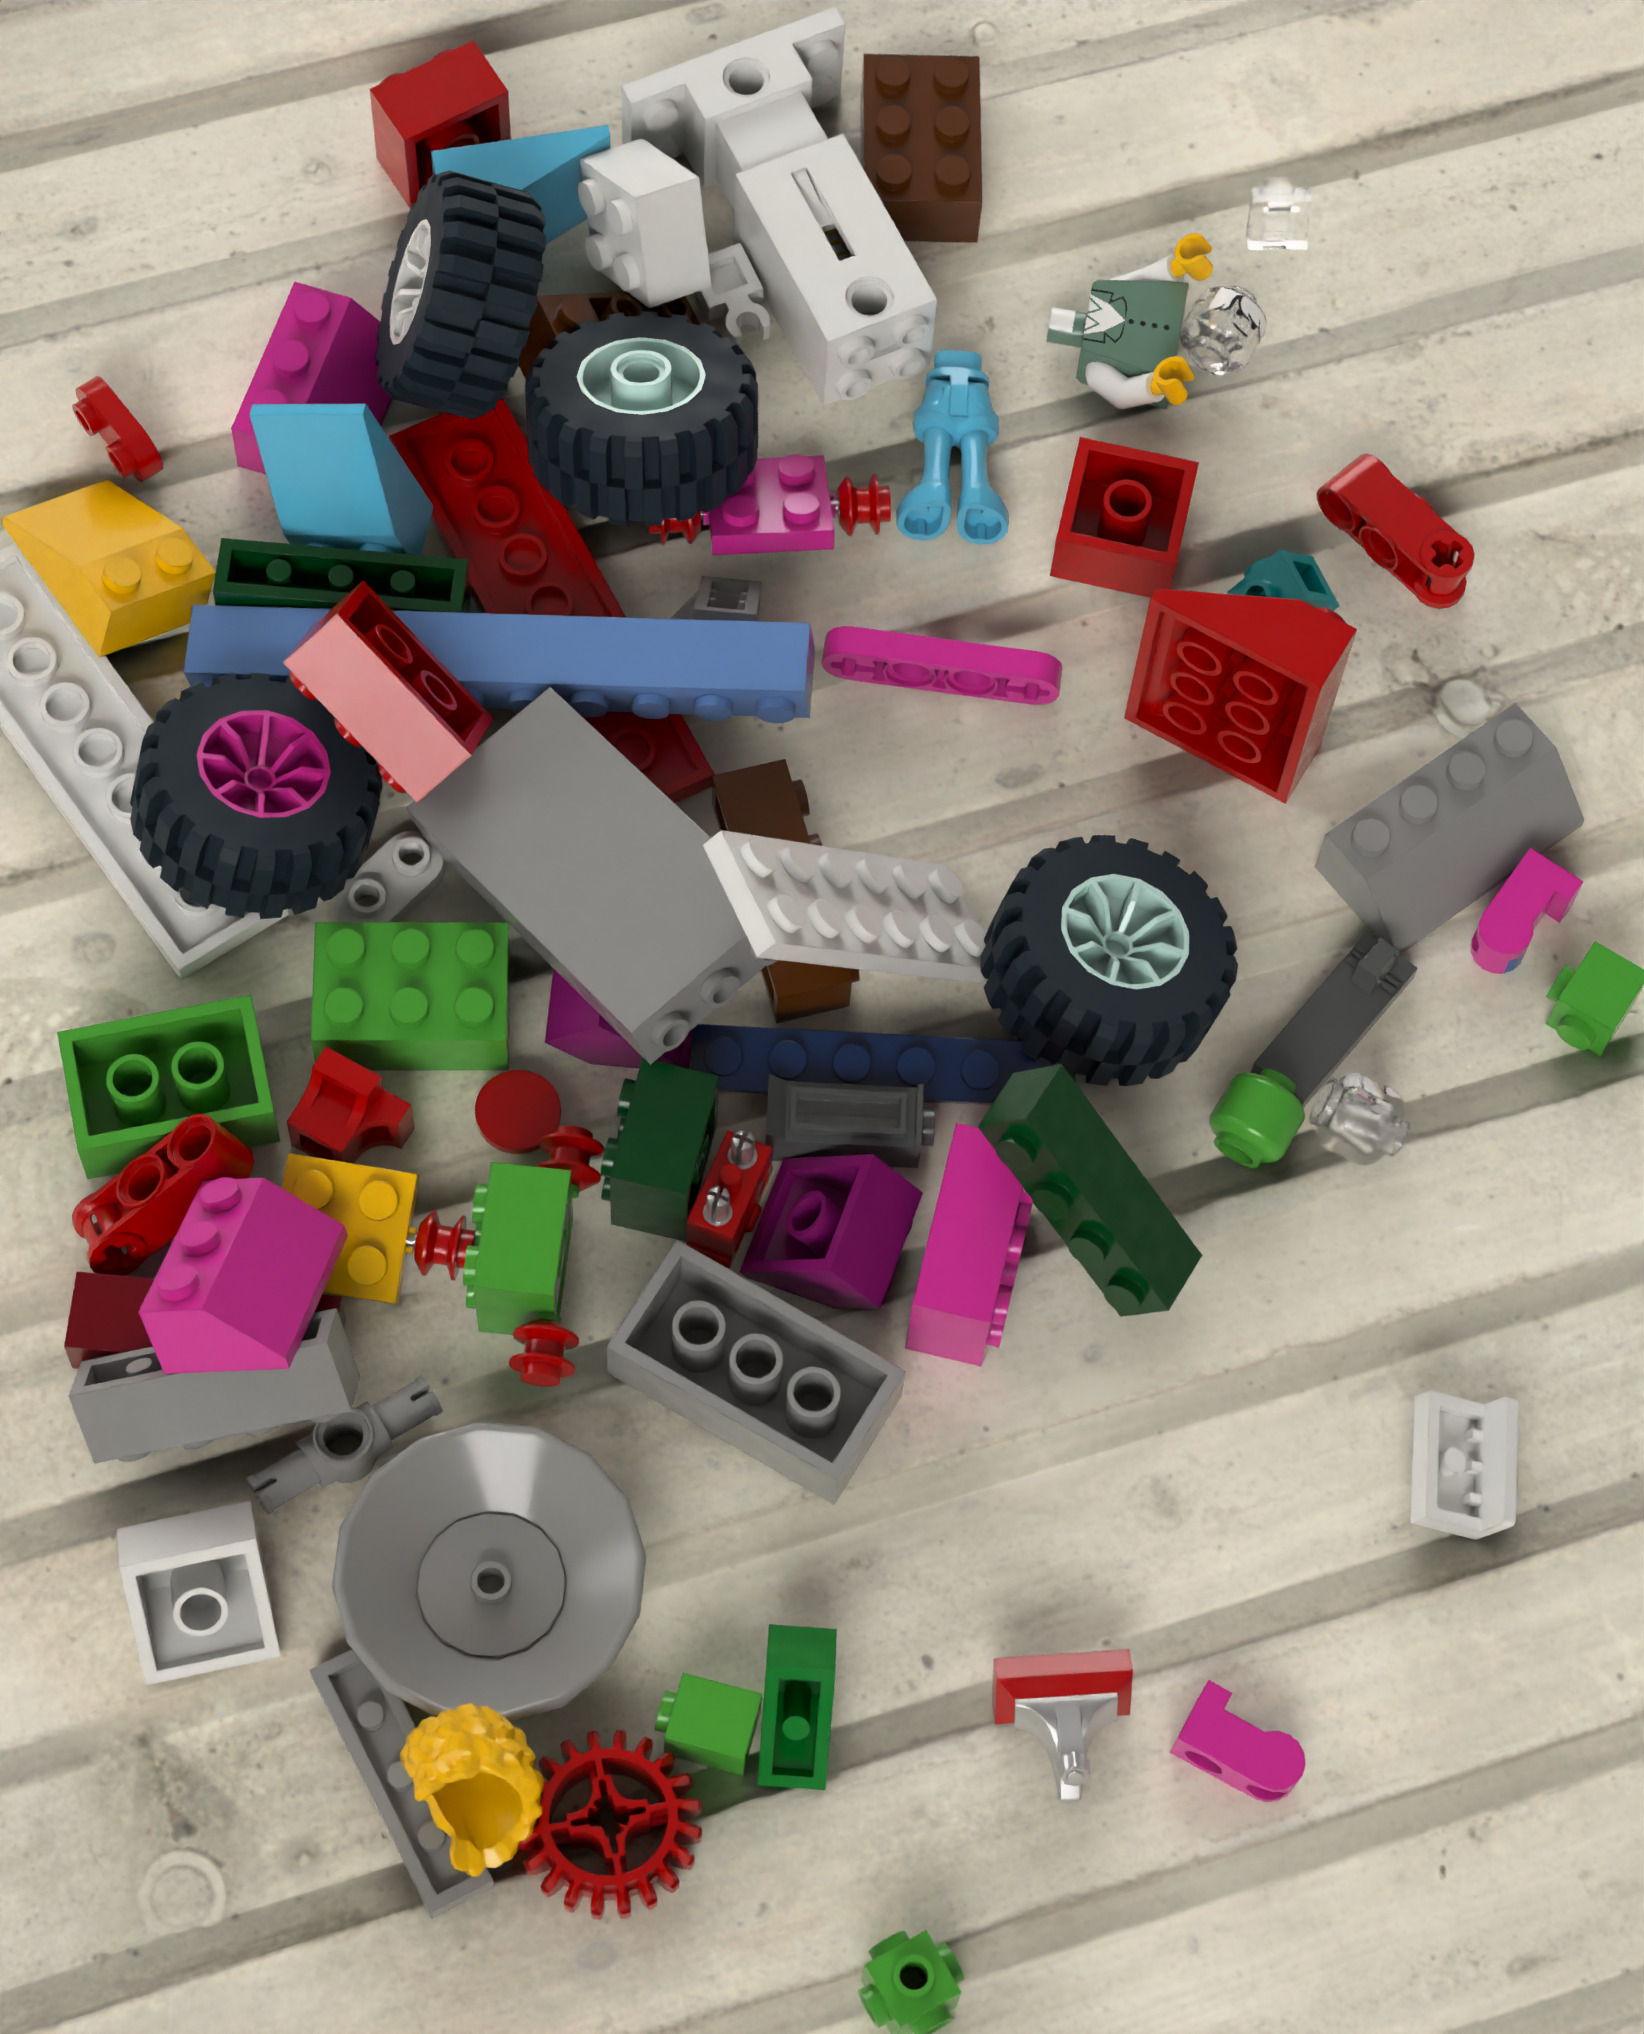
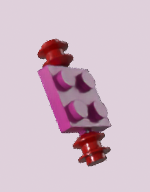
M794 454L778 458H758L754 470L747 477V481L732 497L726 495V500L722 505L710 512L701 509L697 511L694 518L681 522H678L676 518L663 520L662 525L648 526V533L660 534L661 546L665 545L670 533L680 532L683 533L688 544H692L700 533V519H702L703 525H709L712 555L834 549L835 531L833 519H836V512L838 524L848 536H852L856 525L860 523H869L875 535H879L880 522L891 521L889 486H878L876 474H872L867 487H855L850 476L846 475L837 488V500H835L834 493H829L824 455L804 456Z

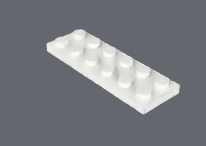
M724 830L719 831L703 844L706 854L757 958L982 983L986 980L980 972V956L986 946L984 943L986 932L973 920L962 899L963 887L957 876L946 865Z

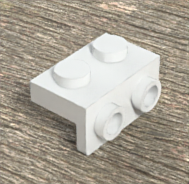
M1432 1390L1414 1396L1411 1524L1474 1540L1515 1525L1520 1499L1517 1489V1455L1521 1440V1430L1518 1425L1519 1402L1517 1399L1504 1396L1487 1404H1480Z

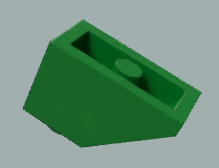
M769 1624L757 1785L826 1790L836 1670L837 1629Z

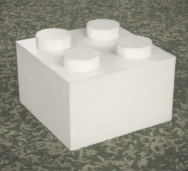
M643 138L579 158L582 182L578 184V196L581 206L587 214L590 234L585 240V249L589 262L596 271H600L619 285L623 291L631 294L648 308L712 287L700 180L697 175Z

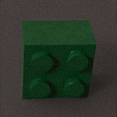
M642 1058L636 1080L625 1078L617 1107V1116L621 1117L617 1139L609 1137L600 1173L601 1176L605 1177L601 1199L610 1201L611 1225L687 1242V1220L700 1193L717 1128L719 1075L654 1061L650 1065Z

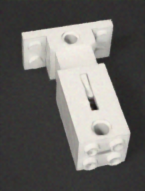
M836 7L621 85L622 145L643 138L672 159L685 153L703 188L719 183L734 211L733 242L734 244L741 243L764 289L763 297L823 406L841 399L844 401L857 399L867 393L872 387L895 378L897 380L911 378L924 367L929 366L937 305L936 296L844 134L828 139L811 108L822 106L833 97L841 95L845 23Z

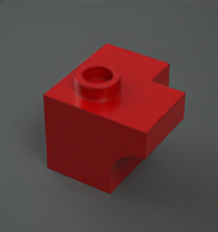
M326 1046L312 1066L311 1077L301 1100L286 1121L291 1146L311 1157L353 1164L365 1151L376 1146L387 1145L402 1149L415 1129L412 1105L384 1090L382 1076Z

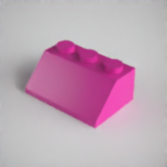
M294 281L231 427L238 467L266 474L249 416L252 404H366L380 426H382L393 398L381 387L377 378L379 367L376 365V351L379 343L377 332L380 321L351 297Z
M223 1177L202 1181L138 1312L164 1374L290 1369L348 1237L345 1226L265 1178L233 1179Z

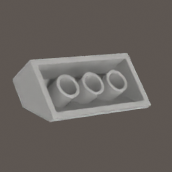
M1514 703L1325 834L1315 868L1376 938L1384 939L1399 950L1400 955L1509 878L1530 848L1543 854L1581 827L1584 817L1556 746L1525 712Z

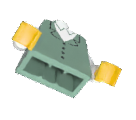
M1188 234L1177 243L1174 252L1175 256H1167L1144 268L1109 280L1093 282L1087 313L1052 307L1046 342L1081 348L1076 379L1088 385L1118 409H1127L1147 404L1167 410L1168 402L1173 405L1183 404L1187 399L1188 392L1182 382H1191L1195 378L1187 362L1182 357L1177 356L1189 283L1183 281L1187 273L1192 279L1197 281L1210 277L1213 264L1205 255L1212 251L1211 245L1201 234Z

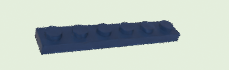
M697 1024L693 1028L691 1069L719 1075L718 1091L768 1094L769 1074H772L786 1081L913 1088H917V1084H924L923 1102L992 1105L1013 1073L1052 1066L1054 1064L1041 1056L1035 1061L1021 1049L1024 1042L1017 1040ZM1073 1073L1071 1078L1076 1083V1073Z

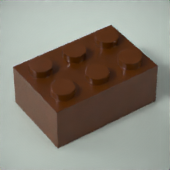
M863 54L860 95L861 166L903 240L977 243L982 210L980 56Z

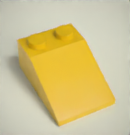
M109 480L3 516L2 525L99 658L189 624L192 606L207 605L216 571L186 531Z

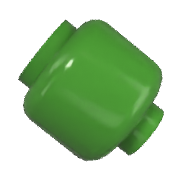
M1268 1068L1263 1069L1261 1074L1251 1072L1238 1073L1229 1082L1209 1117L1211 1130L1216 1135L1213 1142L1217 1149L1233 1161L1250 1168H1257L1260 1163H1274L1281 1159L1305 1119L1303 1105L1294 1095L1297 1089L1296 1085L1285 1075Z

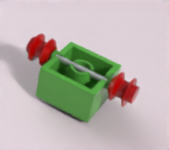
M577 1126L557 1127L554 1133L545 1135L540 1139V1148L551 1155L550 1161L538 1164L537 1167L491 1162L488 1185L476 1184L472 1211V1223H476L475 1246H467L464 1263L463 1285L467 1286L466 1308L476 1309L478 1331L513 1335L517 1342L525 1345L524 1353L516 1354L509 1359V1366L521 1373L520 1379L523 1382L540 1387L557 1386L560 1384L561 1378L570 1377L575 1373V1365L563 1357L565 1350L578 1346L579 1337L565 1325L561 1324L562 1318L560 1317L573 1224L572 1199L577 1198L580 1191L595 1186L600 1182L601 1175L599 1171L589 1166L590 1160L602 1157L605 1150L602 1143L593 1139L591 1131Z

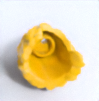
M473 1703L459 1705L456 1709L441 1711L437 1717H429L422 1720L419 1726L413 1729L407 1736L405 1746L399 1755L401 1762L409 1777L413 1780L415 1800L419 1802L426 1800L436 1827L452 1837L449 1851L453 1867L462 1872L466 1871L470 1876L477 1877L485 1868H496L504 1862L511 1860L516 1853L519 1842L527 1840L532 1834L536 1819L542 1815L543 1810L540 1800L544 1779L542 1774L534 1767L536 1756L527 1745L526 1735L523 1730L515 1728L503 1715L488 1706H476Z

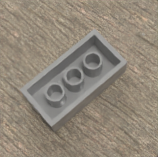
M679 1240L675 1241L606 1347L608 1374L833 1505L837 1502L902 1397L906 1373L904 1369Z

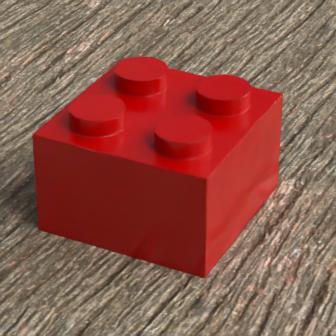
M474 40L456 49L444 50L434 56L432 60L407 72L392 74L379 85L370 88L376 157L409 208H411L412 204L416 203L418 192L422 186L427 184L428 179L433 176L431 151L511 139L509 92Z
M1080 437L1056 537L1050 576L1151 598L1156 588L1171 590L1199 462Z

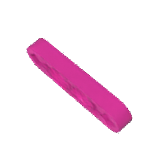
M850 626L833 628L827 632L822 656L823 669L837 678L1032 705L1048 704L1058 698L1063 669L1062 663L1056 657L1043 652Z

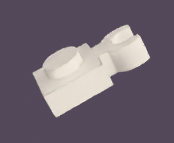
M741 243L709 253L712 287L695 292L708 320L710 321L725 315V337H730L740 348H742V334L739 327L743 325L756 327L763 340L770 338V316L766 309L758 304L763 302L764 289Z

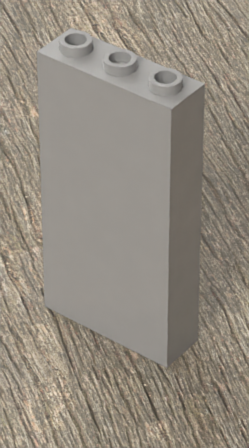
M551 687L477 747L467 760L418 803L413 801L406 807L425 840L650 1065L666 1051L678 1047L685 1040L689 1031L711 1012L728 1004L735 997L738 989L761 969L778 961L757 958L703 847V844L711 839V837Z

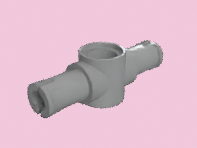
M420 1375L412 1383L372 1406L366 1401L356 1408L352 1407L350 1412H345L333 1420L316 1423L313 1433L297 1442V1450L258 1473L246 1477L256 1498H260V1504L268 1515L274 1512V1509L318 1483L322 1488H325L335 1481L339 1483H353L368 1475L376 1463V1457L393 1448V1439L432 1416H437L443 1412L433 1390L431 1392L427 1390L429 1389V1384L425 1378ZM353 1434L363 1441L360 1448L354 1453L346 1456L336 1455L327 1449L330 1442L337 1436Z

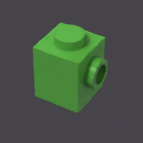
M1595 941L1577 970L1565 965L1553 983L1546 997L1556 1004L1546 1024L1555 1029L1560 1038L1567 1044L1582 1050L1589 1049L1601 1056L1644 986V969Z

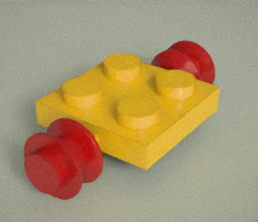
M288 1153L282 1189L343 1224L348 1234L323 1293L398 1305L407 1253H414V1260L423 1276L428 1274L434 1264L447 1266L451 1280L455 1281L459 1268L464 1269L467 1246H475V1230L466 1229V1216L464 1215L459 1218L454 1227L441 1225L437 1211H432L420 1223L418 1229L411 1227L420 1175Z

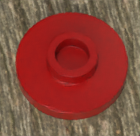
M511 1070L500 1073L490 1079L477 1096L475 1103L476 1124L486 1142L502 1152L525 1154L540 1149V1139L545 1135L554 1133V1130L560 1125L561 1103L558 1093L547 1079L537 1073L526 1070Z

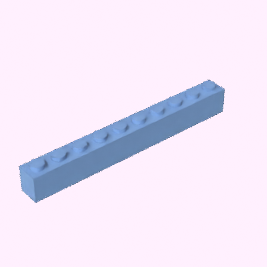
M193 605L184 674L190 686L203 682L206 687H210L213 678L229 674H235L237 680L248 679L251 673L270 674V681L286 683L287 678H290V670L283 662L310 628L331 609ZM393 611L484 708H508L518 714L551 687L583 717H600L607 712H633L636 716L645 719H662L669 714H695L697 717L708 721H724L731 716H757L759 719L770 723H786L793 720V718H810L815 647L810 623Z

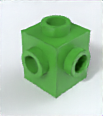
M927 1930L909 1939L905 1931H900L884 1939L869 1950L873 1960L864 1966L861 1978L864 1987L858 1990V1994L865 2010L877 2028L886 2024L891 2034H933L954 2019L950 2011L957 2007L961 1995V1990L957 1984L964 1980V1975L953 1952L945 1942L935 1946ZM913 1967L918 1968L926 1982L918 1990L906 1988L900 1980V1975Z

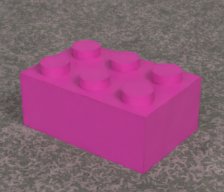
M956 1123L914 1294L905 1349L982 1366L986 1345L1000 1347L1033 1201L1007 1165L999 1159L995 1149L977 1127Z

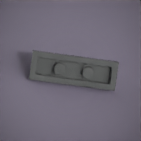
M1367 931L1253 1063L1251 1073L1261 1074L1263 1069L1268 1068L1285 1075L1296 1085L1297 1089L1294 1095L1304 1108L1414 979L1418 968L1399 955L1400 951L1382 938H1376Z

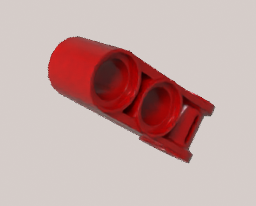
M1368 453L1361 454L1316 492L1317 501L1325 517L1338 529L1345 531L1366 551L1376 564L1388 570L1420 602L1428 607L1443 609L1449 608L1461 600L1467 584L1466 575L1472 569L1475 557L1472 545L1465 537L1457 533L1438 516L1425 499L1413 493L1401 483L1381 460ZM1457 551L1459 554L1455 563L1454 558ZM1430 577H1431L1432 580H1431L1430 588H1428L1427 585H1428L1429 579H1430Z
M195 1114L182 1120L170 1134L146 1153L133 1159L123 1171L95 1193L82 1199L74 1208L72 1223L75 1231L80 1237L85 1238L89 1245L87 1260L92 1271L99 1274L126 1276L135 1271L145 1259L176 1236L202 1181L223 1177L233 1179L249 1178L254 1164L253 1152L247 1145L208 1115ZM95 1214L98 1222L93 1224L92 1215ZM126 1246V1254H123L121 1247Z

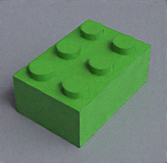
M315 922L311 1044L314 1060H317L326 1046L369 1070L509 1071L511 950L508 922Z
M251 994L57 1032L77 1150L87 1180L119 1174L133 1159L146 1153L170 1134L182 1120L195 1114L210 1116L249 1148L280 1142Z

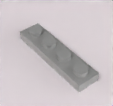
M353 1649L311 1669V1677L431 1919L493 1888V1879L487 1868L479 1876L473 1877L468 1875L466 1871L462 1872L453 1867L449 1851L452 1837L436 1827L426 1800L421 1802L415 1800L413 1780L403 1767L399 1755L405 1746L407 1736L416 1726L402 1699L384 1689Z

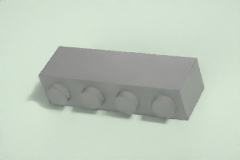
M337 1308L313 1314L290 1369L164 1374L154 1348L148 1347L81 1361L68 1397L94 1464L115 1459L122 1462H132L142 1459L154 1451L179 1446L186 1449L203 1447L215 1439L246 1433L250 1436H259L269 1433L281 1425L306 1420L315 1423L333 1420L343 1413L352 1410L360 1374Z

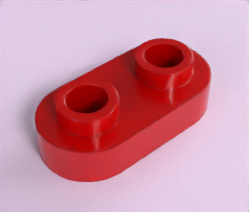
M96 376L76 388L78 402L72 405L76 418L90 436L99 433L108 444L106 446L108 457L122 477L126 478L132 474L139 482H144L163 470L162 459L151 438L101 377Z

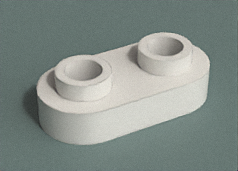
M406 831L393 836L360 867L354 878L346 880L344 890L337 894L336 908L339 922H402L442 882L445 871L444 858L425 840L420 831ZM410 853H416L423 857L415 865H407L401 861L405 855ZM365 895H373L379 899L376 904L370 907H363L357 904L358 899Z

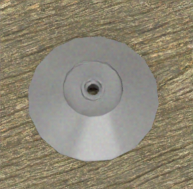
M476 1421L418 1438L370 1475L340 1526L332 1589L349 1646L387 1692L435 1717L441 1711L456 1709L459 1705L473 1703L476 1706L492 1708L512 1723L563 1707L612 1667L640 1616L646 1553L629 1499L591 1454L538 1427ZM489 1575H496L504 1581L502 1589L493 1594L483 1592L479 1588V1583L484 1577Z

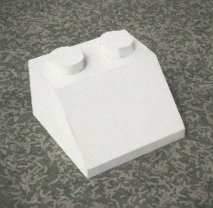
M251 1501L117 1528L119 1569L146 1685L281 1657L265 1565Z

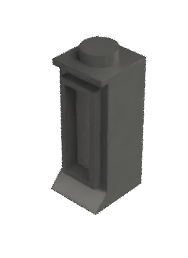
M769 1074L765 1145L773 1147L772 1161H783V1158L874 1154L889 1167L918 1168L921 1147L933 1146L935 1108L923 1107L924 1084H917V1088L795 1082L786 1081Z

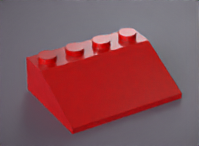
M1156 588L1149 601L1124 719L1286 804L1320 749L1357 629L1347 624L1336 612L1323 607L1316 608L1300 599Z

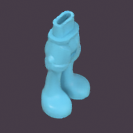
M938 351L934 356V369L927 373V388L922 404L913 413L915 435L920 442L924 443L923 472L918 486L901 500L896 510V524L899 531L912 539H934L943 534L950 523L951 489L949 486L951 447L953 446L961 450L962 466L961 492L957 506L958 533L964 540L974 544L994 543L1008 533V509L998 494L991 489L987 471L988 446L993 444L999 435V417L992 408L988 392L989 378L981 371V356L975 352Z

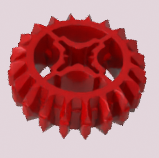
M621 1729L616 1730L614 1733L613 1748H601L600 1736L597 1731L593 1730L587 1733V1752L579 1754L571 1740L563 1741L560 1746L565 1761L564 1765H559L554 1759L543 1756L538 1762L539 1770L549 1782H544L541 1792L540 1805L543 1808L542 1815L536 1819L530 1837L527 1840L520 1841L517 1847L526 1851L538 1850L524 1862L527 1874L529 1876L538 1875L551 1870L541 1884L542 1894L546 1897L553 1896L565 1885L568 1887L564 1898V1909L573 1913L579 1907L583 1896L591 1898L590 1909L592 1919H602L605 1913L604 1900H617V1912L620 1918H629L631 1916V1901L629 1897L636 1894L639 1895L643 1905L648 1910L655 1908L658 1904V1899L652 1884L657 1882L666 1891L676 1892L680 1886V1881L669 1865L682 1870H691L695 1863V1856L681 1845H693L701 1842L702 1828L695 1824L684 1822L701 1814V1802L699 1799L680 1798L692 1788L690 1774H678L667 1779V1776L672 1772L676 1764L675 1755L671 1752L664 1753L652 1763L649 1759L652 1755L653 1740L643 1737L639 1741L635 1752L626 1750V1732ZM610 1774L626 1776L642 1783L656 1796L660 1803L649 1805L647 1799L630 1800L622 1797L616 1791L612 1775ZM590 1778L592 1796L589 1803L579 1811L568 1813L566 1821L551 1824L556 1807L564 1795L576 1784ZM602 1795L606 1797L608 1810L613 1812L615 1821L628 1823L627 1826L619 1823V1834L616 1835V1854L612 1853L609 1837H605L602 1827H590L591 1823L599 1825V1814L602 1813ZM667 1824L664 1838L653 1856L638 1868L628 1872L626 1862L628 1846L636 1838L650 1835V1827ZM569 1843L571 1850L588 1848L595 1851L602 1858L607 1875L589 1873L576 1867L562 1855L557 1845Z

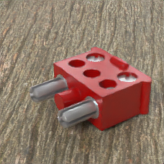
M746 1129L737 1130L735 1133L727 1130L687 1220L686 1245L729 1269L734 1262L746 1232H751L757 1223L762 1210L759 1202L773 1171V1147L755 1141L751 1131L745 1137Z

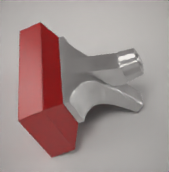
M1129 1649L993 1658L992 1708L995 1724L1014 1723L1015 1728L1025 1730L1040 1740L1050 1759L1058 1798L1061 1801L1081 1799L1082 1784L1086 1783V1780L1090 1777V1760L1087 1759V1753L1095 1735L1103 1727L1117 1721V1716L1130 1715L1133 1666Z

